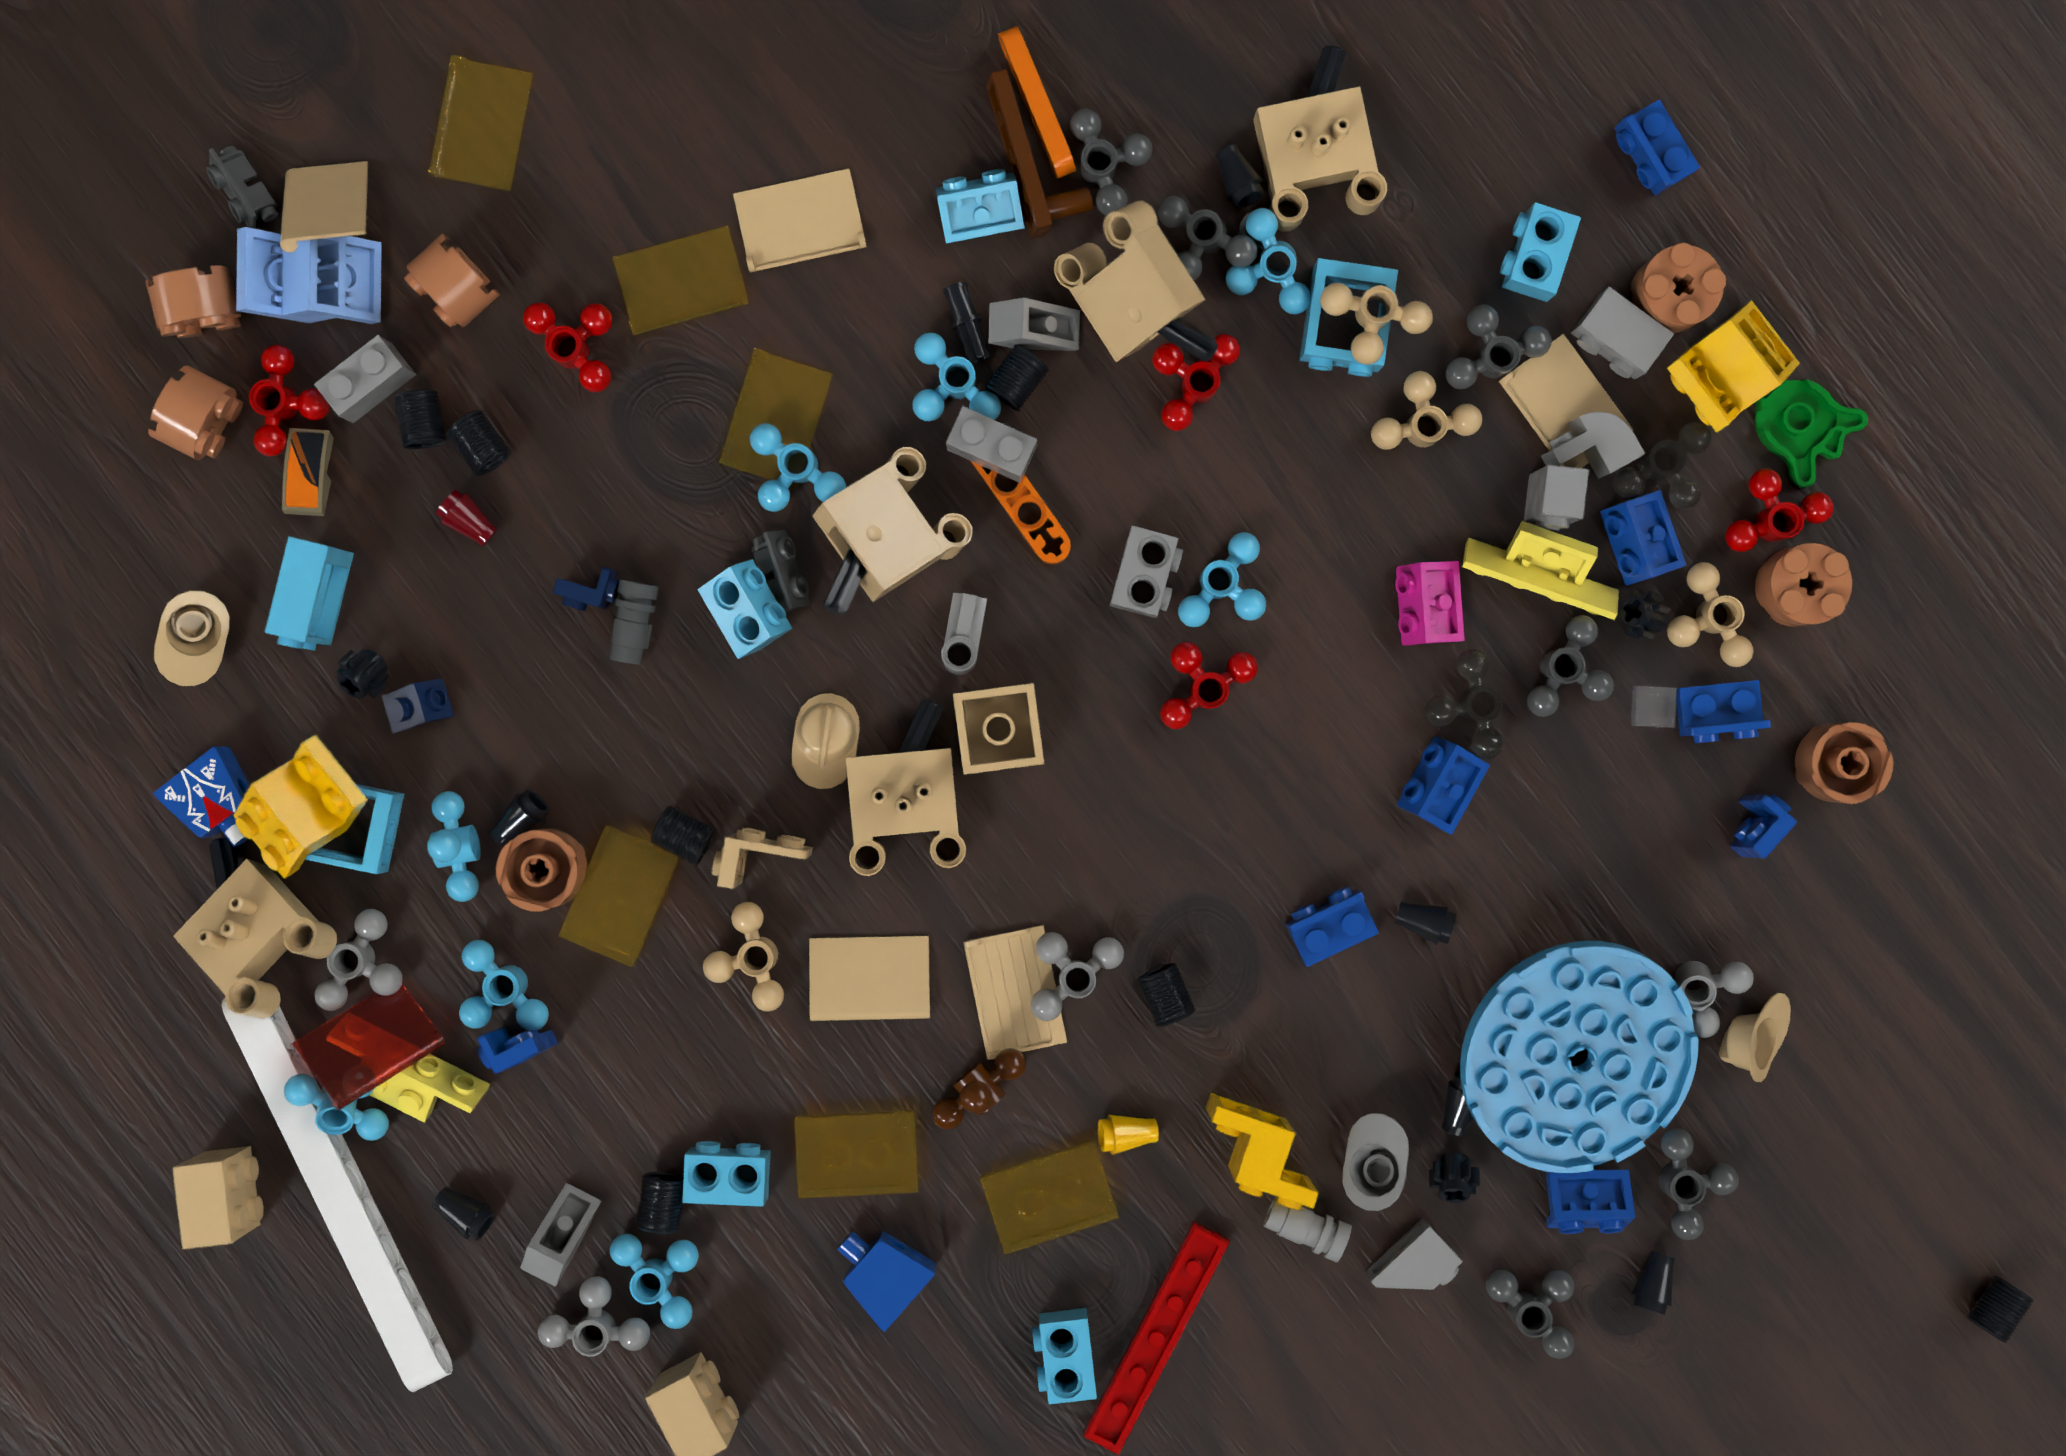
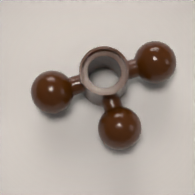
M1007 1048L998 1053L994 1062L995 1068L990 1072L981 1062L967 1070L953 1083L960 1096L956 1099L943 1098L934 1105L932 1117L935 1124L941 1129L952 1130L962 1123L964 1110L977 1116L987 1112L1006 1094L998 1083L1003 1079L1009 1081L1016 1080L1024 1074L1026 1070L1024 1055L1017 1049Z

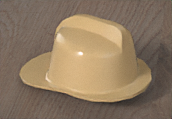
M187 591L176 595L167 603L159 623L154 646V661L159 672L168 681L180 686H196L208 681L217 672L224 653L230 616L225 605L215 595L205 591Z
M833 693L819 694L809 699L800 708L796 719L792 746V766L797 776L805 784L817 789L833 788L843 783L847 778L846 758L856 757L860 730L859 716L854 706L844 697Z
M1776 993L1771 996L1760 1013L1736 1016L1724 1034L1719 1050L1720 1059L1750 1071L1751 1077L1755 1082H1762L1766 1078L1771 1062L1787 1034L1791 1007L1786 994Z

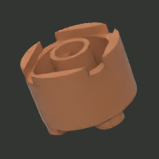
M442 233L406 265L409 273L404 279L420 296L423 294L431 296L438 304L433 310L449 327L459 324L465 328L496 300L500 293L497 289H492L488 292L485 286L490 280L459 247L456 249L452 246L448 248L445 244L450 238Z
M1680 243L1662 250L1640 267L1631 282L1632 301L1635 306L1672 333L1686 331L1708 318L1716 310L1723 296L1726 277L1716 260L1705 250L1688 243ZM1676 285H1677V286L1679 287V289H1680V290H1679V294H1680L1679 296L1676 295V294L1673 292L1674 289L1676 288Z
M210 266L212 274L205 275L204 271H198L197 267L162 273L153 276V280L147 279L145 281L157 330L161 332V336L177 335V338H188L202 335L201 328L216 327V330H227L241 326L239 320L241 313L236 311L237 296L228 266Z
M186 365L179 370L185 373L180 381L171 378L159 395L150 418L157 422L156 430L149 428V436L195 460H201L206 455L215 458L225 443V437L221 436L228 421L233 423L239 417L243 408V401L237 399V393L234 388Z
M1817 543L1801 544L1782 549L1772 555L1767 562H1764L1757 573L1755 582L1757 600L1761 607H1764L1768 614L1772 616L1771 618L1782 625L1798 627L1829 621L1842 614L1852 592V576L1848 560L1842 553ZM1801 579L1806 583L1807 589L1800 587Z
M1856 722L1827 723L1813 727L1800 742L1795 756V777L1800 785L1820 800L1857 804L1864 802L1874 795H1878L1885 789L1893 772L1892 753L1888 751L1883 741L1885 739L1880 732L1871 726ZM1841 760L1847 762L1845 769L1841 765Z
M553 828L531 830L516 836L503 847L496 864L498 883L501 885L509 901L521 909L534 912L549 910L571 901L582 889L587 876V860L584 847L568 833ZM545 862V867L549 869V874L541 878V871L536 869V864Z

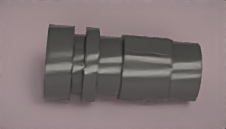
M619 579L617 593L621 595L620 599H615V606H618V611L612 629L609 659L641 665L643 649H648L652 625L648 623L650 613H655L656 606L652 605V601L657 600L659 586Z

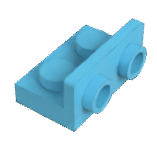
M1005 169L986 171L982 173L981 179L966 181V177L949 178L942 182L943 186L935 188L946 244L1025 228L1015 176L1013 173L1006 174Z

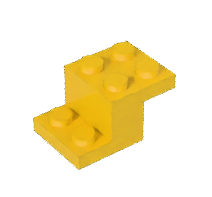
M1751 300L1737 310L1728 320L1690 346L1667 369L1671 373L1670 377L1674 386L1681 393H1686L1696 405L1695 411L1700 420L1708 426L1711 425L1717 433L1729 425L1740 412L1781 385L1800 362Z
M314 735L300 745L291 761L252 783L233 816L236 819L239 831L246 838H252L260 848L262 858L268 867L274 871L277 870L285 879L298 871L309 854L347 831L368 799L319 738Z
M1210 1093L1206 1110L1211 1121L1217 1124L1216 1130L1237 1137L1228 1167L1235 1182L1240 1184L1239 1189L1257 1197H1262L1263 1192L1278 1196V1203L1295 1210H1300L1302 1205L1314 1208L1318 1191L1310 1178L1284 1168L1295 1136V1131L1287 1119Z

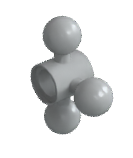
M366 909L359 913L354 922V928L357 933L356 938L337 945L327 957V967L333 978L322 981L316 987L314 994L316 1003L322 1009L334 1011L341 1008L348 998L346 982L361 975L369 978L371 988L379 995H392L400 989L403 976L399 968L388 963L378 966L374 965L375 953L369 945L370 941L381 938L387 930L388 922L381 911ZM347 950L353 951L358 957V966L355 970L350 969L345 964L344 955Z
M1056 932L1043 934L1036 943V953L1043 962L1056 964L1060 968V985L1054 990L1042 989L1034 994L1031 999V1010L1034 1016L1042 1021L1054 1020L1060 1015L1063 1007L1062 1001L1066 997L1084 998L1088 996L1096 985L1095 973L1101 968L1114 969L1123 961L1124 949L1118 940L1111 937L1102 938L1094 945L1092 950L1093 957L1089 961H1071L1066 955L1068 945L1062 935ZM1074 968H1082L1089 975L1088 984L1081 990H1073L1066 984V976Z
M1699 961L1685 962L1677 969L1675 982L1683 990L1694 1014L1691 1016L1694 1024V1033L1698 1037L1708 1038L1719 1030V1015L1714 1009L1709 1007L1716 999L1717 988L1724 987L1728 992L1734 994L1744 993L1751 988L1754 976L1749 966L1742 962H1730L1722 968L1721 973L1714 975L1711 974L1710 969L1704 963ZM1693 980L1706 982L1698 990L1686 988V985Z
M593 1276L586 1279L579 1290L580 1300L588 1307V1313L578 1325H569L568 1321L560 1315H550L539 1324L538 1338L543 1345L549 1348L560 1347L568 1339H572L574 1348L580 1354L590 1357L603 1352L610 1341H619L625 1349L630 1351L640 1350L646 1346L650 1339V1328L640 1318H630L624 1321L621 1326H616L611 1314L602 1310V1307L611 1298V1285L605 1278ZM585 1326H597L602 1331L603 1339L593 1340L588 1337Z

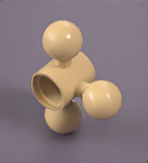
M1332 283L1324 288L1320 296L1323 310L1332 316L1343 315L1348 310L1355 311L1356 320L1364 328V332L1358 334L1352 341L1351 353L1357 362L1364 365L1373 364L1381 358L1384 345L1382 339L1378 336V331L1385 327L1391 319L1400 321L1403 329L1411 334L1425 332L1433 320L1432 311L1427 304L1421 301H1412L1404 307L1398 306L1395 293L1384 286L1370 288L1361 298L1353 296L1351 290L1346 285ZM1372 299L1381 301L1385 306L1386 315L1380 318L1372 316L1367 310V301Z
M1416 371L1406 378L1404 393L1410 401L1416 404L1417 412L1404 424H1400L1396 419L1390 417L1379 419L1372 427L1371 438L1377 447L1385 450L1395 448L1400 444L1402 438L1405 437L1415 446L1428 447L1440 440L1447 430L1453 429L1462 436L1473 435L1482 425V414L1472 404L1457 406L1450 416H1446L1440 408L1430 406L1429 400L1436 391L1435 380L1427 372ZM1420 417L1430 418L1434 422L1436 427L1434 436H1425L1419 431L1417 423Z
M1707 562L1697 563L1687 573V584L1695 593L1703 594L1705 601L1697 608L1695 619L1686 615L1674 618L1668 625L1667 636L1674 645L1689 647L1698 640L1702 630L1712 634L1721 633L1724 640L1720 647L1722 660L1732 667L1744 666L1752 659L1754 651L1752 643L1746 637L1737 635L1735 631L1744 620L1743 605L1735 597L1728 595L1719 596L1716 588L1720 582V574L1714 565ZM1717 604L1723 606L1727 613V619L1723 625H1719L1713 617V610Z
M743 902L735 907L731 920L735 929L745 934L746 943L740 948L738 955L731 956L724 951L710 953L703 962V972L710 981L715 983L726 982L732 977L736 969H741L748 976L756 977L757 984L752 991L753 1003L762 1011H773L780 1007L784 1000L782 986L778 982L771 980L769 970L777 962L778 950L770 939L760 937L758 930L764 920L761 908L753 902ZM759 946L766 951L768 961L765 966L757 967L750 963L748 959L750 947Z

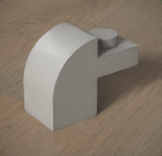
M1591 412L1568 422L1567 424L1571 431L1549 442L1553 450L1541 457L1546 466H1558L1583 452L1599 479L1645 455V452L1632 429L1622 419L1606 412Z

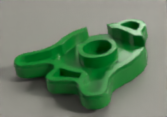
M1807 379L1804 381L1784 380L1781 385L1755 402L1754 422L1756 433L1763 445L1784 461L1789 471L1791 484L1797 489L1810 487L1815 482V458L1818 454L1828 460L1838 458L1842 454L1845 436L1862 430L1868 423V415L1864 410L1847 408L1840 405L1821 385Z

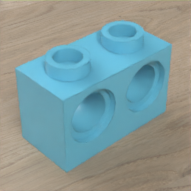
M1536 202L1526 213L1520 212L1512 232L1513 236L1518 237L1514 250L1507 251L1500 269V274L1505 275L1502 288L1545 302L1557 294L1581 217ZM1543 224L1547 226L1551 231V240L1545 241L1540 239L1535 232V225ZM1524 262H1531L1537 266L1539 270L1538 279H1531L1523 272Z
M753 559L727 568L697 589L737 659L763 649L793 629L786 618L785 610L776 601L766 583L764 574L757 568Z
M697 1142L696 1147H690L685 1154L683 1203L764 1207L769 1194L770 1150H760L761 1145L755 1143H740L736 1145V1149L720 1148L719 1142ZM709 1163L714 1166L717 1172L716 1179H703L698 1173V1164ZM745 1164L752 1166L756 1170L757 1180L753 1182L743 1181L737 1173L738 1166Z
M1087 1308L1039 1313V1326L1032 1327L1035 1352H1043L1044 1366L1037 1367L1039 1392L1047 1391L1049 1405L1097 1399ZM1057 1329H1066L1073 1335L1070 1341L1064 1344L1054 1342L1050 1336ZM1062 1369H1070L1077 1374V1377L1071 1383H1061L1055 1376Z

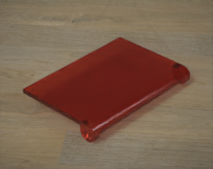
M403 984L392 995L383 996L375 992L292 1043L297 1053L330 1096L331 1103L337 1111L342 1110L350 1103L445 1045L442 1035Z

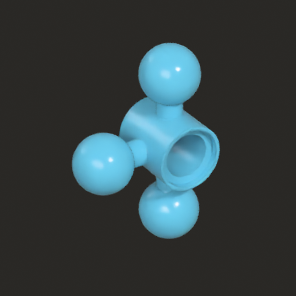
M1266 208L1255 209L1246 219V230L1251 238L1262 241L1264 250L1261 254L1260 263L1247 267L1232 266L1226 274L1227 287L1234 294L1246 295L1254 290L1258 279L1264 276L1269 281L1280 282L1282 290L1279 294V303L1282 309L1289 314H1300L1308 308L1311 294L1304 284L1295 282L1293 278L1297 263L1296 252L1289 243L1276 240L1274 235L1278 228L1276 215ZM1276 251L1284 252L1290 259L1289 266L1280 272L1273 271L1267 264L1268 256Z
M924 333L916 340L914 346L916 357L924 364L937 365L940 369L939 379L941 383L935 390L925 389L914 397L912 406L918 418L923 421L938 419L944 411V400L948 396L955 399L967 397L970 401L969 409L993 420L999 416L1001 412L999 398L992 392H980L975 387V369L969 360L959 356L948 358L946 356V343L936 333ZM954 369H963L969 374V380L962 387H953L946 381L949 372Z
M762 423L751 431L750 444L753 450L761 455H776L778 457V468L782 473L777 480H768L760 486L758 500L764 509L771 512L784 509L789 503L790 492L788 488L793 482H812L814 484V492L822 502L846 488L843 477L838 473L831 471L822 473L818 470L817 458L806 446L799 443L784 445L781 433L774 425ZM796 453H803L808 458L807 468L799 474L790 473L788 469L790 457Z
M1246 532L1234 535L1228 544V558L1225 561H1214L1202 571L1199 579L1201 592L1198 595L1184 598L1178 607L1179 618L1185 625L1189 627L1203 625L1210 615L1209 603L1211 600L1222 599L1226 596L1235 601V611L1244 620L1253 621L1264 614L1266 610L1264 595L1258 590H1243L1237 586L1239 582L1238 566L1253 562L1259 555L1260 545L1254 535ZM1221 569L1228 574L1229 586L1226 590L1218 591L1210 586L1208 576L1212 570Z
M445 791L434 798L431 807L435 818L444 823L445 830H439L430 834L427 849L437 868L452 866L453 873L446 882L448 895L456 901L466 902L474 898L479 890V881L472 872L467 870L466 863L480 859V842L473 825L459 827L458 819L463 815L465 809L461 796L452 791Z
M484 940L469 942L462 951L464 965L471 971H483L487 976L482 985L484 996L470 997L461 1004L459 1016L462 1023L469 1028H481L490 1021L494 1005L504 1006L512 1003L517 1008L516 1020L523 1029L528 1031L541 1029L548 1021V1008L542 1001L527 999L524 996L528 987V979L525 972L514 965H506L499 968L493 962L495 953L493 947ZM500 975H505L512 980L514 988L511 995H505L499 991L497 981Z
M366 1066L350 1068L345 1073L343 1080L330 1081L322 1087L321 1091L318 1090L315 1079L307 1074H296L289 1078L285 1084L284 1095L290 1104L301 1107L312 1103L318 1106L315 1122L317 1127L324 1133L331 1135L343 1134L349 1131L354 1123L360 1137L365 1140L374 1141L382 1138L389 1127L388 1117L382 1110L370 1108L362 1112L356 1109L357 1099L370 1095L376 1086V1076Z
M632 1234L617 1236L611 1243L610 1255L616 1264L630 1266L635 1272L630 1281V1292L633 1298L642 1304L659 1302L662 1306L660 1310L661 1320L667 1327L671 1329L685 1327L692 1318V1306L686 1298L672 1296L667 1289L671 1285L673 1272H687L695 1267L699 1258L697 1247L691 1241L678 1240L668 1248L666 1261L657 1258L644 1261L641 1257L642 1244L636 1236ZM646 1273L656 1275L660 1280L661 1287L658 1289L646 1287L643 1283L642 1275Z

